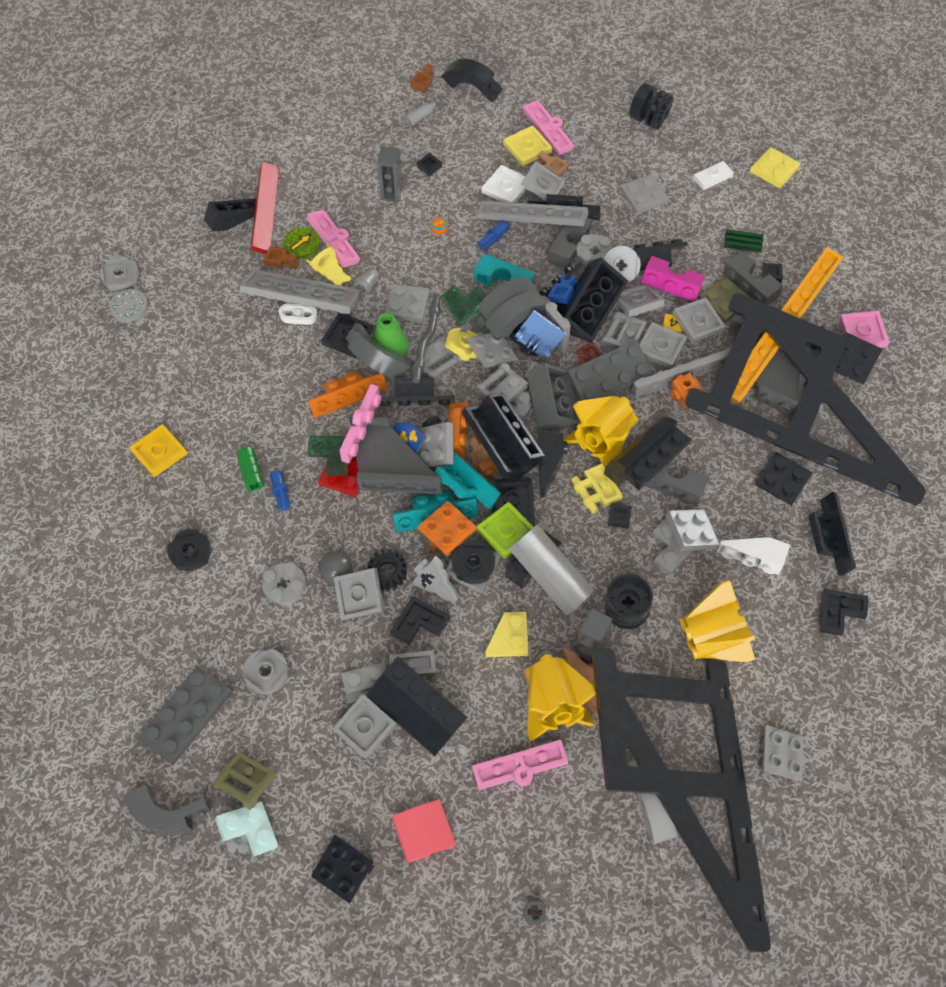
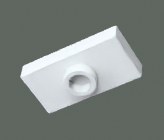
M722 161L694 174L693 179L702 190H705L733 177L734 172Z

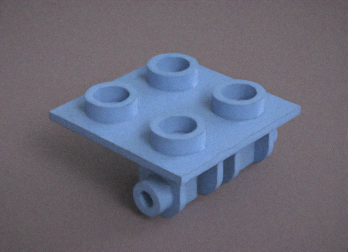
M534 310L517 331L515 337L518 338L517 341L524 345L528 343L527 348L532 345L531 351L537 349L535 353L540 355L541 358L547 359L552 350L566 335V332Z

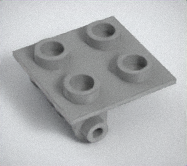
M492 333L466 338V341L484 369L500 365L502 362L507 363L511 367L510 363L518 360L505 338H495Z
M764 725L763 733H761L762 746L760 747V750L763 751V753H760V757L763 760H761V767L759 768L762 776L770 777L771 774L802 782L803 736Z

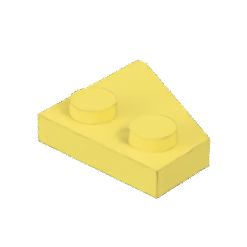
M504 612L485 651L486 657L528 656L526 612Z

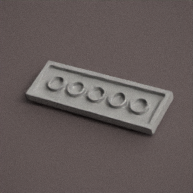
M253 269L240 284V292L247 293L250 296L257 295L266 299H277L286 303L301 304L306 307L313 306L322 310L338 311L341 314H350L361 298L360 289Z

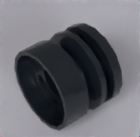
M643 83L632 100L629 116L638 122L645 120L647 126L658 130L669 115L674 97L673 94L666 93L664 90H660L657 93V87Z
M633 574L620 575L612 580L607 588L605 612L608 617L613 619L612 624L626 630L636 629L643 625L650 615L653 592L651 586L645 579ZM628 602L631 608H627L625 603Z

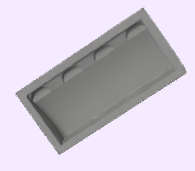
M538 524L509 548L512 554L566 616L576 610L594 591Z

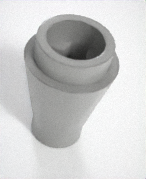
M370 268L355 280L354 288L360 289L361 295L371 292L376 278L379 276L377 270Z

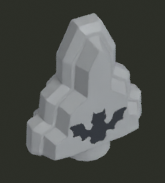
M437 556L430 562L426 558L423 559L413 570L417 574L413 584L420 589L427 590L431 594L437 593L446 601L455 603L460 597L455 586L449 581V574L443 568L444 564Z

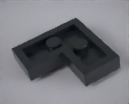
M823 589L819 632L842 636L844 633L845 616L866 619L868 616V596Z
M412 596L391 629L390 634L409 645L420 627L440 637L451 616Z

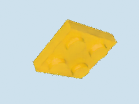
M163 424L129 447L135 457L154 478L187 455L185 448Z

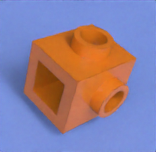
M690 373L674 378L670 389L672 398L678 401L683 409L687 407L685 399L692 388L702 391L699 381L693 378Z

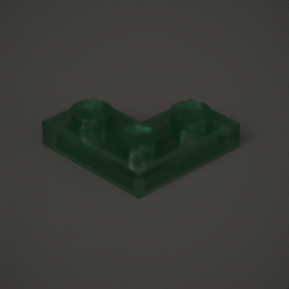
M455 285L440 296L460 326L479 312L478 306L486 297L479 286L464 297Z
M310 435L308 457L327 458V476H348L349 463L343 462L340 455V448L346 436Z

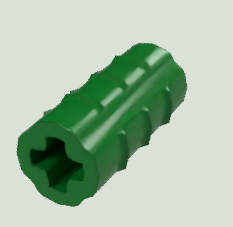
M245 447L238 450L237 457L245 488L247 491L263 488L264 484L254 449L252 447Z

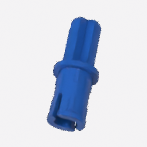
M501 220L493 229H489L488 233L478 242L480 248L486 250L495 241L498 242L500 237L509 230L508 223Z
M276 470L270 473L273 485L272 494L276 497L278 509L285 511L290 508L287 494L288 487L285 485L282 471Z

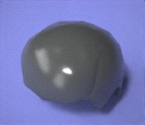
M331 551L324 555L318 563L321 577L330 585H335L333 577L353 573L351 561L342 552Z

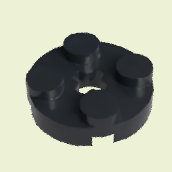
M186 529L178 532L167 547V554L171 563L178 570L183 571L197 570L209 562L212 551L207 536L195 529ZM189 546H191L192 549H194V551L190 554L184 553V551H187Z
M479 541L463 543L458 550L454 551L452 556V569L456 574V578L469 584L488 581L495 569L494 553L487 548L486 544ZM472 558H475L476 562L480 563L476 566H471L467 562H471Z

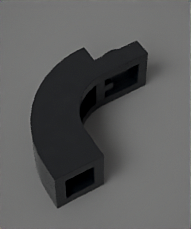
M459 59L452 62L441 75L452 88L460 83H469L475 86L490 102L495 101L503 90L492 78L495 73L491 69L471 59Z

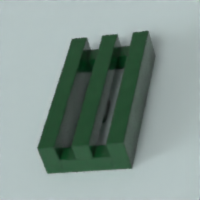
M727 229L724 248L761 253L764 234Z

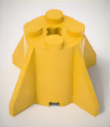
M609 396L577 401L573 407L581 422L578 424L577 430L567 435L563 442H567V444L578 443L584 451L588 449L592 452L590 455L599 457L601 463L606 468L607 464L621 453L626 437L638 423V418L630 406V401L623 396L621 398Z
M730 580L720 582L687 615L679 618L682 630L686 634V643L694 659L709 658L739 662L755 660L750 641L755 640L748 628L744 616L741 615L740 611L737 612L740 606L736 601Z
M551 654L542 656L539 662L524 670L529 686L527 734L530 741H534L548 730L559 729L558 725L565 724L566 727L572 726L575 723L587 726L595 725L591 714L584 705L585 702L596 695L595 685L569 664L566 659L553 658Z

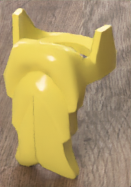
M326 243V249L320 252L312 261L308 259L306 261L315 271H318L323 277L326 276L334 285L342 286L344 282L350 281L351 277L343 273V269L339 266V262L336 259L335 250Z

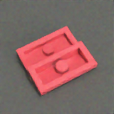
M440 799L392 816L407 863L429 857L433 853L453 848L456 845Z

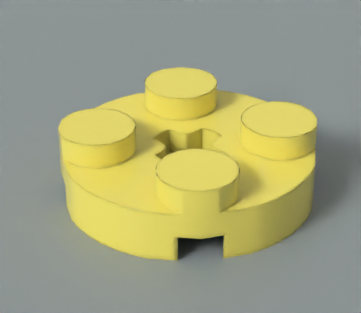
M462 328L450 330L444 346L459 355V358L464 361H469L470 358H477L466 338L479 335L470 330H467V333L461 332Z

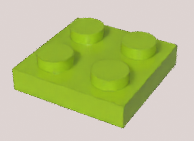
M508 502L479 524L477 531L505 560L512 554L509 548L534 527Z

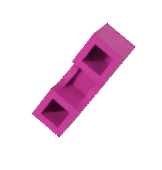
M651 256L641 283L694 302L705 275L687 269L685 274H676L668 268L670 262Z

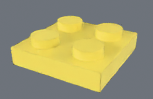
M533 125L503 139V145L522 167L539 159L538 154L542 150L547 154L552 153V146Z
M770 147L751 167L750 172L781 188L799 169L801 163Z

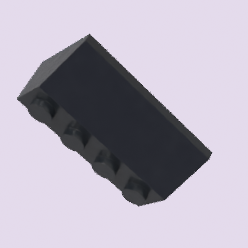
M602 257L588 263L574 286V292L568 304H563L559 311L561 316L566 318L571 325L570 335L590 343L595 339L629 282Z
M399 657L382 673L366 694V697L434 757L468 718Z

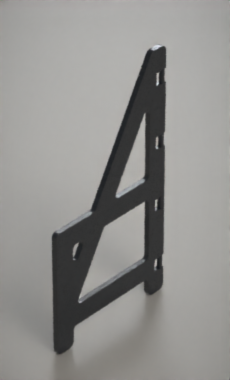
M735 293L728 307L730 311L744 318L712 392L706 393L692 388L685 399V405L690 409L716 418L720 422L821 466L824 465L867 486L893 495L897 499L912 505L920 504L926 492L924 486L833 380L834 372L846 346L847 339L748 296ZM762 331H765L807 380L806 387L788 427L738 407L730 401ZM806 344L819 348V356H813L806 348ZM822 403L828 405L873 459V464L810 438L809 432ZM712 405L719 408V414L708 410V406ZM768 430L778 434V440L766 435ZM828 456L838 460V465L827 462ZM888 483L900 487L898 492L887 488Z
M597 647L592 651V662L606 789L614 792L655 794L750 952L757 953L769 951L771 941L764 911L765 903L756 846L751 829L753 827L726 664L714 660L706 664L707 681L619 671L616 667L615 653L612 649ZM721 687H724L725 699H721ZM626 696L709 705L712 709L721 773L668 769L628 704ZM626 749H629L637 762V767L628 765ZM731 756L735 758L736 769H732ZM687 796L721 798L725 801L737 876L736 881L731 876L686 800ZM741 829H746L748 843H743ZM755 906L758 907L760 921H755L753 910Z

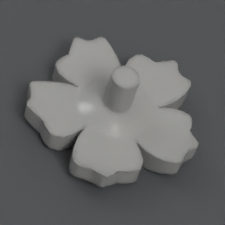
M246 834L226 840L228 842L226 844L227 852L231 854L237 850L238 854L242 853L245 855L250 850Z

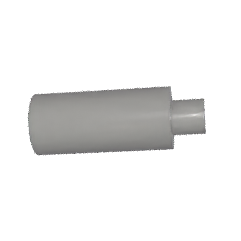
M425 102L404 116L405 123L412 127L431 115L433 109L436 108V104L434 102Z

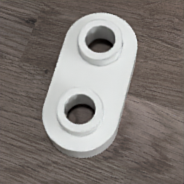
M286 303L279 308V316L284 323L310 325L316 322L318 318L317 310L313 306L306 307L301 304Z

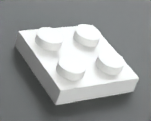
M501 165L481 187L482 193L499 202L516 203L527 190L521 185L525 176Z

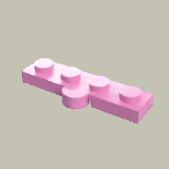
M538 100L523 106L525 115L552 146V149L558 156L574 149V144L562 130L563 121L561 118L551 117Z
M324 210L307 214L308 222L325 245L328 243L335 250L336 259L342 268L359 263L360 257L348 243L349 233L347 230L338 229Z
M370 385L360 408L356 409L353 415V425L350 427L340 448L341 460L343 462L350 463L352 457L357 455L360 439H364L366 426L372 422L374 417L373 411L375 407H379L381 402L378 386Z
M557 740L472 765V770L478 790L515 780L520 786H527L532 782L533 774L568 764V759L562 741Z

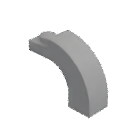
M633 760L628 762V765L637 767V762ZM636 793L642 808L645 828L653 843L657 844L677 837L676 828L655 794Z

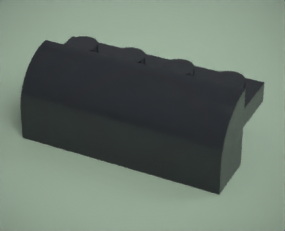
M503 392L488 394L480 405L465 407L461 412L503 477L510 475L514 479L521 477L535 468L545 456Z
M661 417L609 462L603 474L618 486L627 480L640 490L683 451L692 439L676 427L678 423L676 420L670 417Z

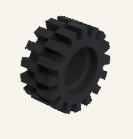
M383 549L380 550V555L377 552L374 553L375 558L371 557L369 559L370 563H368L367 567L368 569L377 568L380 589L386 588L387 591H391V587L395 590L398 588V584L401 586L403 580H406L407 567L403 556H399L397 551L392 553V549H388V553H385ZM384 564H392L396 568L395 573L387 577L382 576L379 573V569Z

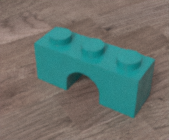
M483 254L474 268V281L489 287L498 279L510 281L516 278H529L534 284L535 273L515 266L512 263L499 260L494 256Z

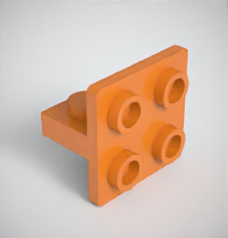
M447 501L418 526V530L429 540V547L435 554L441 551L445 556H448L477 530V527Z

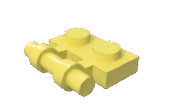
M602 463L584 471L585 480L581 481L578 476L571 479L575 492L580 494L585 508H588L592 514L599 510L596 506L597 502H601L605 508L623 498L617 485L603 474L605 467ZM591 487L595 494L590 496L586 489Z

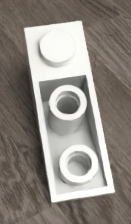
M771 537L723 540L717 552L721 553L725 558L740 560L746 566H756L768 574L779 575L790 544Z

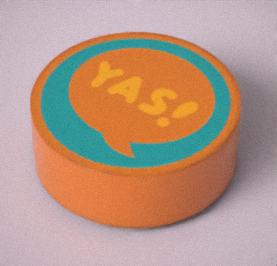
M441 216L434 217L430 221L432 233L437 235L446 233L448 231L447 219Z

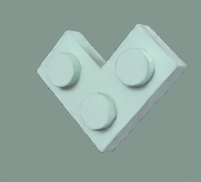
M262 802L257 803L250 810L243 807L218 815L215 819L223 841L246 834L254 856L278 847Z

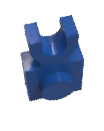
M562 274L560 277L561 282L554 284L548 298L551 302L568 304L574 292L573 286L577 280L574 275H572L571 279L567 280L566 274Z

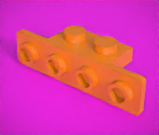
M357 371L349 372L339 379L327 381L326 384L321 385L324 394L308 400L314 418L363 400L371 384L379 387V393L386 391L388 388L384 375L378 372L363 378Z
M469 402L451 403L448 422L453 423V451L465 460L469 424L461 412L465 407H469L470 404Z

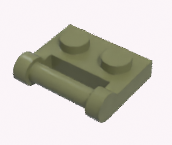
M238 752L215 779L213 788L219 792H226L242 802L243 806L250 810L255 807L258 798L275 779L276 775L272 770ZM232 777L250 788L251 791L246 794L228 783V781Z

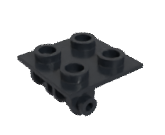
M334 835L311 877L350 904L366 875L370 874L374 869V861L337 835Z

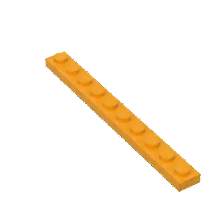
M826 247L781 311L801 318L840 264L843 256ZM766 332L752 350L731 400L738 405L779 349Z

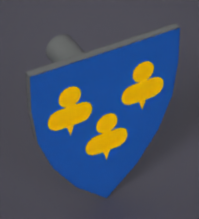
M411 423L393 425V430L418 455L426 437L425 434Z

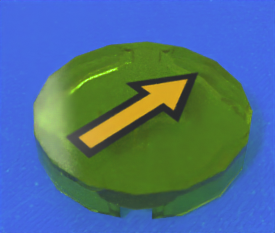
M295 228L288 232L283 241L284 249H287L288 254H296L297 260L299 258L309 259L315 256L320 249L319 235L310 228Z

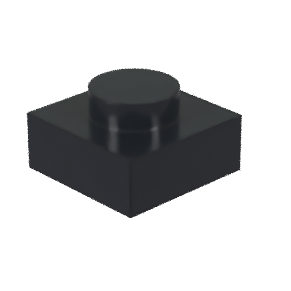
M430 153L417 162V168L429 177L442 167V162Z
M763 263L762 278L770 274L778 282L782 283V264Z
M611 503L608 525L629 529L632 506Z

